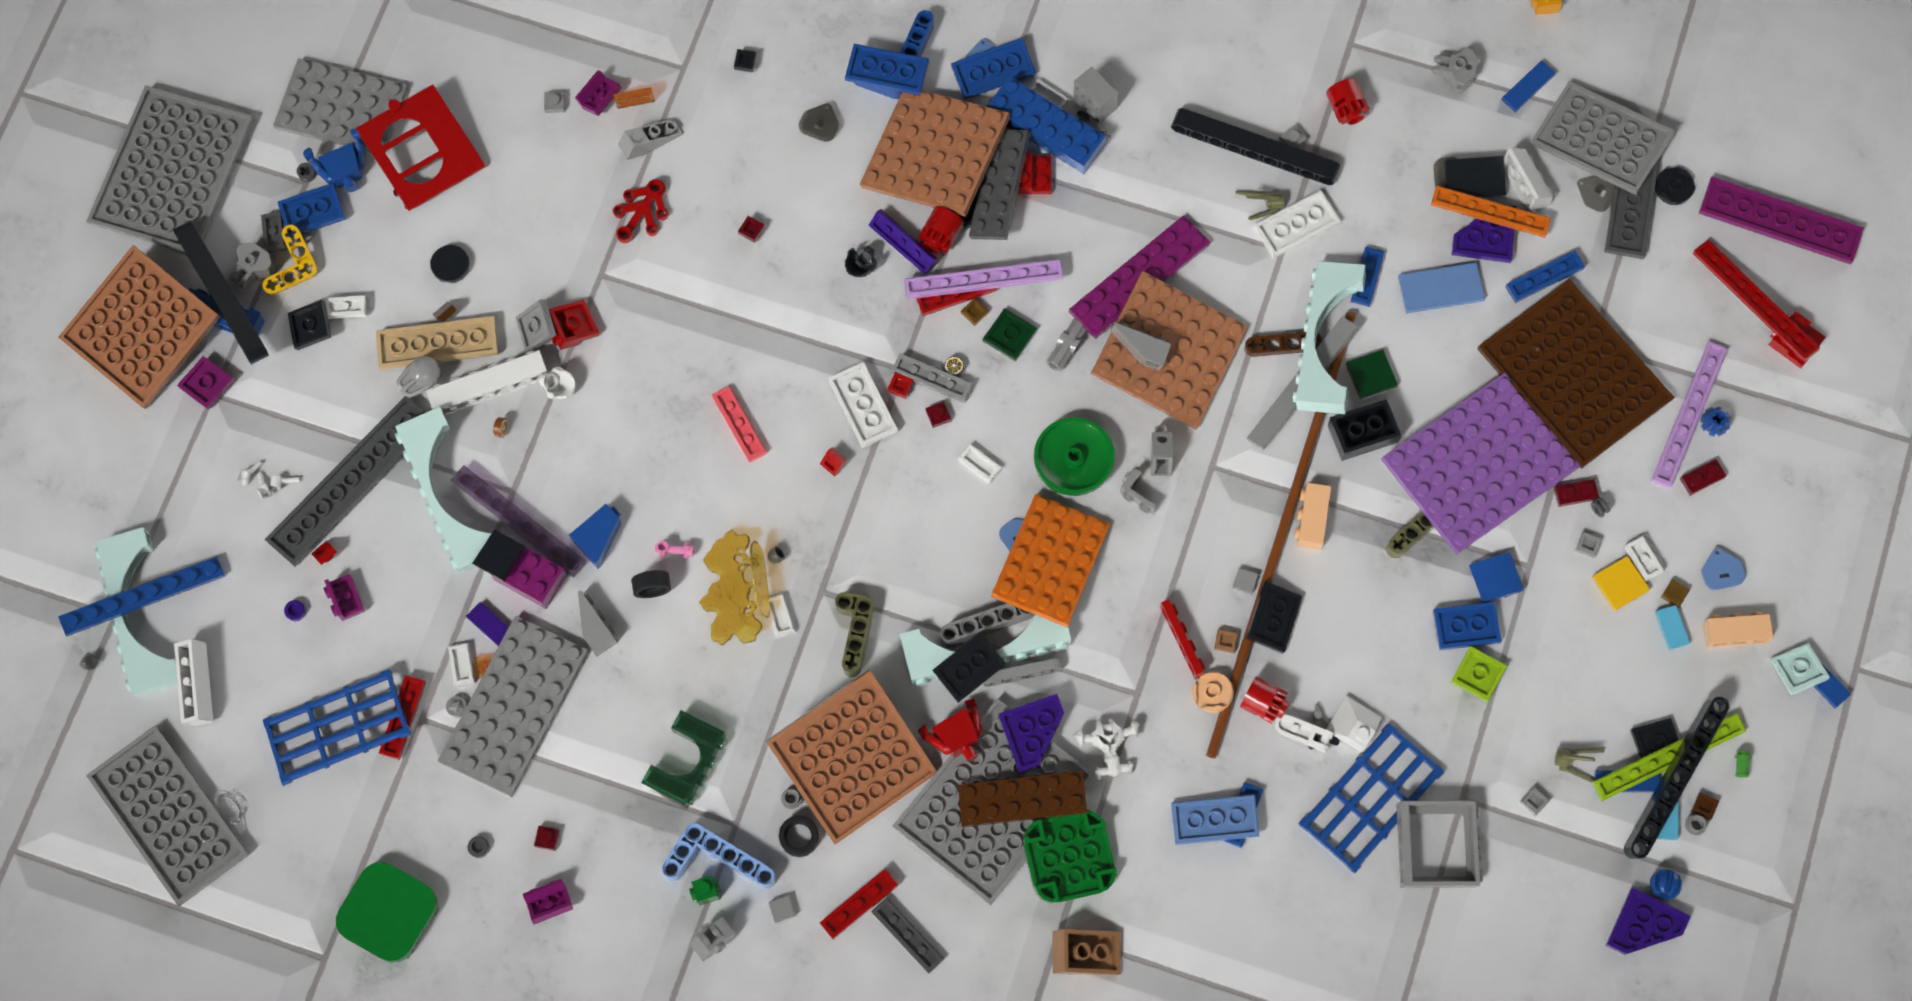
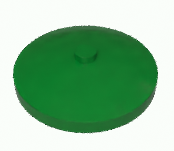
M1069 417L1050 424L1040 434L1034 449V464L1040 479L1050 489L1063 495L1081 496L1094 492L1107 481L1114 466L1115 451L1109 435L1098 424L1084 418Z

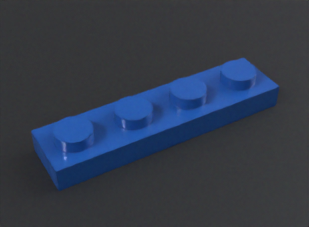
M1573 251L1506 284L1505 287L1514 302L1517 303L1584 270L1585 265L1577 252Z

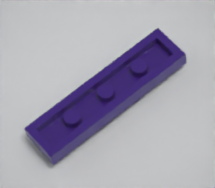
M882 209L877 210L868 226L922 273L928 274L938 258Z

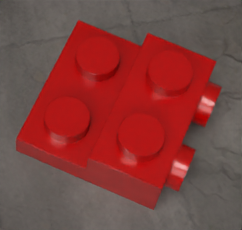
M1032 152L1026 153L1018 194H1051V155H1032Z
M585 300L548 309L556 333L552 341L555 346H559L560 350L577 346L580 341L598 337L600 332Z
M1797 311L1792 315L1790 313L1787 314L1791 320L1820 346L1826 337L1810 326L1811 321ZM1774 332L1769 336L1772 340L1768 345L1800 369L1808 361L1803 362Z

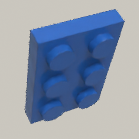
M334 183L277 201L284 225L296 226L301 234L346 220ZM288 230V237L293 238L296 231Z
M1495 602L1433 609L1439 651L1500 644L1502 642Z

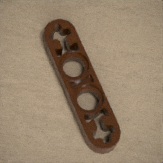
M1306 332L1250 337L1245 342L1244 350L1251 357L1303 353L1304 349H1301L1302 337L1306 338ZM1319 333L1317 334L1315 349L1322 342V337ZM1295 339L1299 345L1292 348L1288 345V341ZM1276 341L1279 347L1275 350L1270 349L1268 342ZM1262 342H1265V344H1264V349H1265V350H1262V348H1263ZM1251 343H1255V346H1258L1255 351L1250 347Z

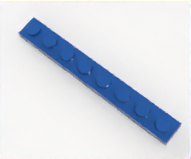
M214 557L60 615L58 618L67 637L223 578L225 575L218 558Z

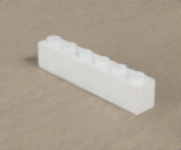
M540 350L529 351L519 358L513 357L506 360L505 363L490 365L482 371H473L463 378H453L449 383L434 385L429 390H426L432 410L440 407L444 415L537 383L541 373L544 374L548 371Z

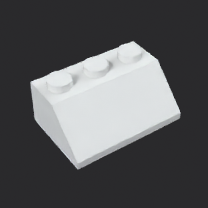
M1508 149L1504 157V171L1526 211L1534 213L1549 206L1553 199V193L1550 187H1547L1544 183L1541 171H1537L1533 157L1525 149Z

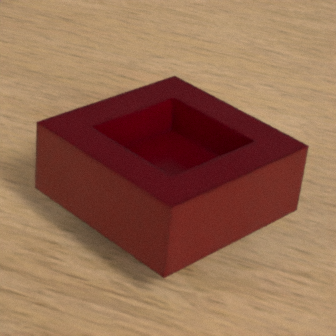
M747 216L738 230V234L756 243L765 229V224Z
M944 402L925 408L932 428L951 422Z
M538 826L534 847L556 851L560 830Z

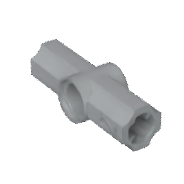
M1074 318L1067 330L1062 332L1055 349L1046 362L1054 371H1062L1070 356H1073L1082 341L1081 339L1087 331L1078 320Z

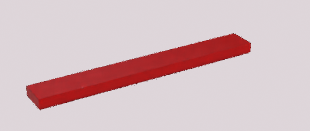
M1707 240L1693 251V255L1803 362L1820 350V347L1710 240Z

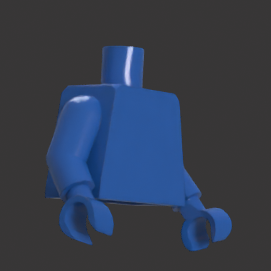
M356 128L350 130L355 139L354 145L349 143L319 156L318 159L314 158L311 148L304 150L303 155L305 159L311 162L310 165L316 173L328 184L334 183L337 188L345 186L347 192H354L358 189L356 181L363 178L362 171L365 169L366 154L363 141H361V136Z

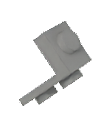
M1134 468L1131 473L1127 472L1124 476L1120 493L1128 502L1133 501L1138 504L1139 509L1143 512L1154 515L1157 506L1132 490L1141 478V472Z

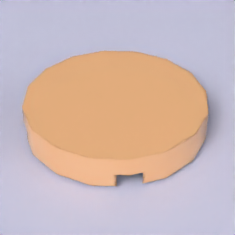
M1209 672L1200 676V679L1194 683L1192 695L1194 702L1201 710L1217 713L1230 705L1233 700L1234 690L1232 683L1226 676L1220 672Z

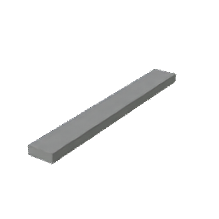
M1342 316L1316 348L1317 356L1325 370L1328 369L1359 329L1358 325ZM1296 375L1247 437L1250 443L1262 450L1268 446L1297 408L1296 402H1293V392L1298 389Z

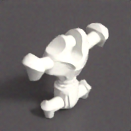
M1108 719V724L1106 725L1096 721L1095 729L1091 732V735L1083 734L1080 730L1074 733L1073 736L1076 738L1079 747L1082 746V743H1092V746L1105 752L1104 762L1106 767L1098 768L1096 766L1094 770L1098 780H1101V776L1105 775L1116 777L1122 772H1129V775L1132 774L1133 764L1130 761L1125 764H1119L1120 757H1118L1116 750L1125 741V737L1132 734L1138 737L1139 723L1132 721L1130 727L1122 729L1112 719Z

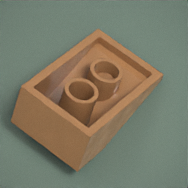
M1078 929L1052 931L1053 974L1121 975L1120 932Z

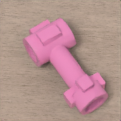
M661 540L655 545V552H658L660 557H666L669 553L683 554V558L693 557L694 545L685 542L684 546L668 545L666 541Z

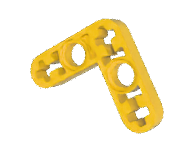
M294 225L285 226L282 230V237L295 265L273 274L263 281V289L269 295H277L315 277L318 272L317 265L301 232ZM288 230L296 231L294 237L297 243L293 244L292 239L286 237L289 234ZM299 246L305 248V254L302 257H297L294 254V250ZM308 264L310 267L313 266V268L311 269L312 273H301V275L303 276V278L301 279L299 274L295 270L299 268V271L301 272L306 269L305 265ZM289 272H293L296 276L295 281L292 283L285 281V275ZM278 277H281V281L285 284L283 287L281 284H277L273 291L270 288L267 289L270 281L273 283L279 282Z

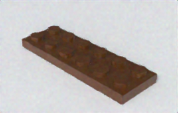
M1083 771L958 785L962 827L1087 814Z

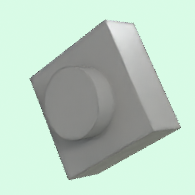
M564 91L544 93L545 113L565 112Z
M1296 125L1280 135L1279 138L1282 143L1296 148L1307 142V137Z

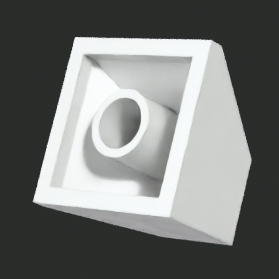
M1346 695L1326 730L1333 732V736L1361 753L1366 749L1376 732L1382 717Z

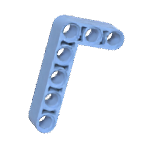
M696 823L686 827L662 866L664 876L670 881H677L682 877L700 849L762 888H771L776 882V876L770 867ZM694 830H699L701 833L697 839L690 838V834ZM711 841L718 842V846L714 850L708 849V843ZM682 848L689 849V853L685 857L679 856V851ZM728 852H735L736 856L733 860L728 861L725 859V855ZM751 862L754 864L753 869L748 872L744 871L743 865ZM675 865L678 867L674 875L667 874L670 866ZM770 873V881L762 882L760 880L761 875Z

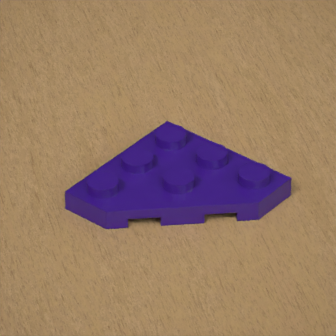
M1476 218L1464 229L1454 234L1451 255L1510 263L1512 260L1515 229Z
M1057 694L998 714L1019 773L1039 767L1063 718L1064 711Z
M1630 888L1605 946L1627 955L1680 937L1684 934L1691 916L1641 891Z

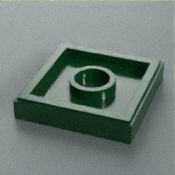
M1004 308L984 336L983 342L1016 362L1037 332V328Z
M1384 350L1345 363L1359 399L1398 386Z

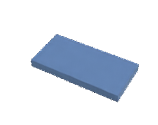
M1476 263L1400 274L1398 276L1406 314L1482 302L1485 299Z
M1255 794L1171 803L1176 845L1260 837Z

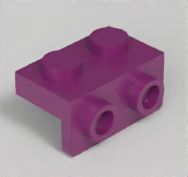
M597 70L576 95L575 99L583 110L599 116L622 87L619 83L606 78L602 71Z
M350 574L331 582L329 579L324 580L326 587L323 589L327 598H331L333 605L330 607L335 617L338 616L344 621L365 612Z
M562 879L523 893V898L534 925L573 910L568 890Z

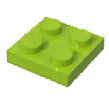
M1470 646L1450 683L1488 702L1507 665Z

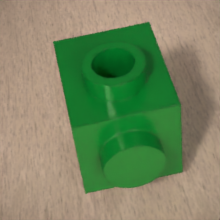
M712 876L691 882L693 888H689L693 901L696 900L699 906L720 900L718 893L721 892L718 880L714 881Z

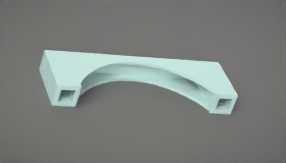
M1318 261L1317 268H1313L1312 280L1315 281L1314 286H1310L1309 297L1312 300L1311 303L1307 304L1309 319L1305 320L1304 323L1306 338L1302 337L1301 349H1304L1303 355H1299L1298 362L1301 370L1300 373L1297 372L1296 374L1298 389L1293 392V402H1296L1297 410L1337 414L1346 413L1347 387H1342L1333 380L1321 365L1315 349L1316 338L1322 322L1335 306L1357 292H1364L1366 268L1363 264Z
M438 407L395 426L397 430L395 437L399 445L403 443L405 450L402 453L406 461H410L413 466L410 471L415 480L418 479L421 484L418 489L422 498L426 497L429 504H426V508L430 516L434 515L436 518L434 526L438 534H443L444 540H442V544L446 552L450 550L452 558L449 560L453 569H458L460 573H464L476 567L472 563L491 534L471 529L453 519L444 511L436 497L432 481L433 460L442 437L446 431L451 429L442 409Z
M144 527L96 541L97 548L95 549V554L101 562L102 567H99L101 577L105 579L106 585L103 588L106 597L127 591L135 570L149 552H153L150 534ZM127 614L115 618L112 628L115 635H118L119 642L116 645L123 657L121 667L123 672L127 674L128 680H125L127 690L135 696H141L177 685L175 658L169 660L145 649L130 629Z
M1035 615L1031 623L1015 640L996 651L1007 664L1009 660H1025L1028 658V655L1036 654L1040 656L1047 654L1048 650L1052 649L1057 651L1068 648V645H1071V636L1068 627L1066 628ZM919 629L899 634L912 685L923 686L935 679L940 681L932 670L955 652L929 641L920 633Z

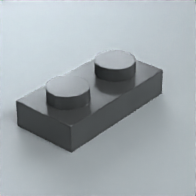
M281 212L261 215L265 251L272 253L286 250L285 241L282 237L284 227Z

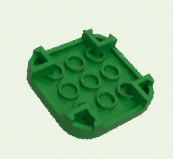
M1087 810V814L1039 819L1031 823L1025 830L1023 847L1032 887L1041 900L1048 903H1060L1091 896L1108 890L1114 883L1117 870L1114 866L1106 832V823L1097 813Z
M384 862L373 863L361 872L336 915V927L345 939L389 963L400 962L406 958L408 959L413 954L412 950L433 915L437 914V897L435 892L426 884L396 867Z

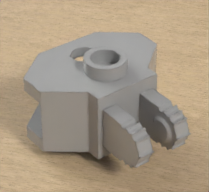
M1464 48L1456 55L1451 54V57L1436 55L1434 57L1436 63L1448 66V68L1436 65L1432 67V72L1436 75L1445 76V80H1449L1454 91L1463 92L1472 86L1478 64V58L1472 49Z
M241 243L236 248L238 256L237 268L231 274L230 281L237 282L245 273L246 275L239 283V287L245 289L253 280L257 281L258 278H267L276 272L274 260L267 251L255 243Z
M722 917L710 925L709 923L704 924L698 930L699 933L691 941L690 946L701 960L705 961L715 953H720L726 947V944L734 938L736 933Z

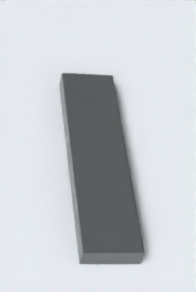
M887 897L871 911L928 974L944 960L937 950Z

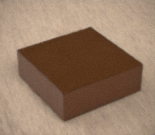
M446 302L432 315L436 320L444 322L457 309L451 303Z
M1699 792L1690 812L1701 815L1711 821L1719 800Z

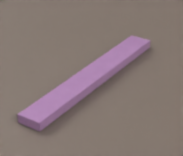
M1061 259L906 278L904 283L906 298L915 299L1063 280L1064 277Z
M1708 341L1652 476V482L1669 489L1671 488L1728 348Z

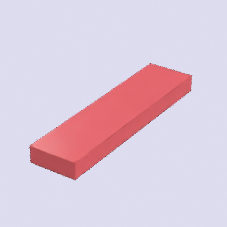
M730 386L712 394L716 405L749 463L767 454Z

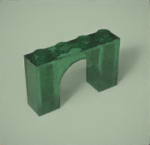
M680 710L671 729L673 733L698 746L700 759L697 766L686 775L675 776L650 765L641 784L644 788L688 809L689 805H693L698 796L696 792L699 786L703 787L708 777L706 773L709 768L712 769L717 761L716 755L719 749L723 750L727 739L724 731Z

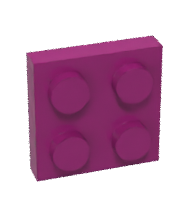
M202 356L177 386L209 410L235 380L206 357Z

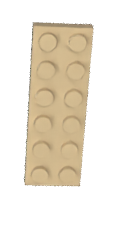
M494 316L376 331L378 366L380 370L407 367L413 360L421 356H428L437 363L499 355Z

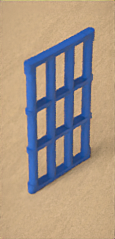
M390 669L349 687L344 686L343 689L314 701H307L304 705L274 717L269 716L263 719L283 786L320 769L330 768V765L360 753H367L370 749L400 737L405 738L411 735ZM388 680L391 691L354 705L351 694ZM346 697L349 705L348 708L316 720L313 709ZM394 699L397 709L360 723L358 712ZM303 713H308L311 723L274 737L271 726ZM352 715L355 726L323 739L321 738L320 727ZM400 717L403 728L366 742L363 731ZM310 731L314 732L315 742L280 756L278 744ZM358 734L360 745L327 757L325 746ZM319 749L322 760L285 774L283 763Z
M1388 723L1381 730L1382 733L1365 752L1355 759L1356 762L1340 780L1328 789L1329 792L1298 823L1300 827L1312 835L1353 873L1360 869L1362 862L1383 839L1385 840L1388 837L1387 834L1397 824V811L1381 829L1371 821L1392 796L1395 795L1401 801H1417L1431 784L1444 774V771L1438 765L1433 763ZM1392 734L1401 743L1375 771L1366 762ZM1408 748L1417 757L1391 785L1382 776ZM1424 762L1433 771L1410 797L1406 798L1398 790ZM1363 767L1371 774V777L1348 801L1339 792ZM1379 781L1387 790L1364 815L1355 806ZM1336 797L1345 806L1318 834L1310 825ZM1352 811L1361 820L1334 848L1326 839ZM1368 825L1377 834L1355 859L1350 862L1342 853Z

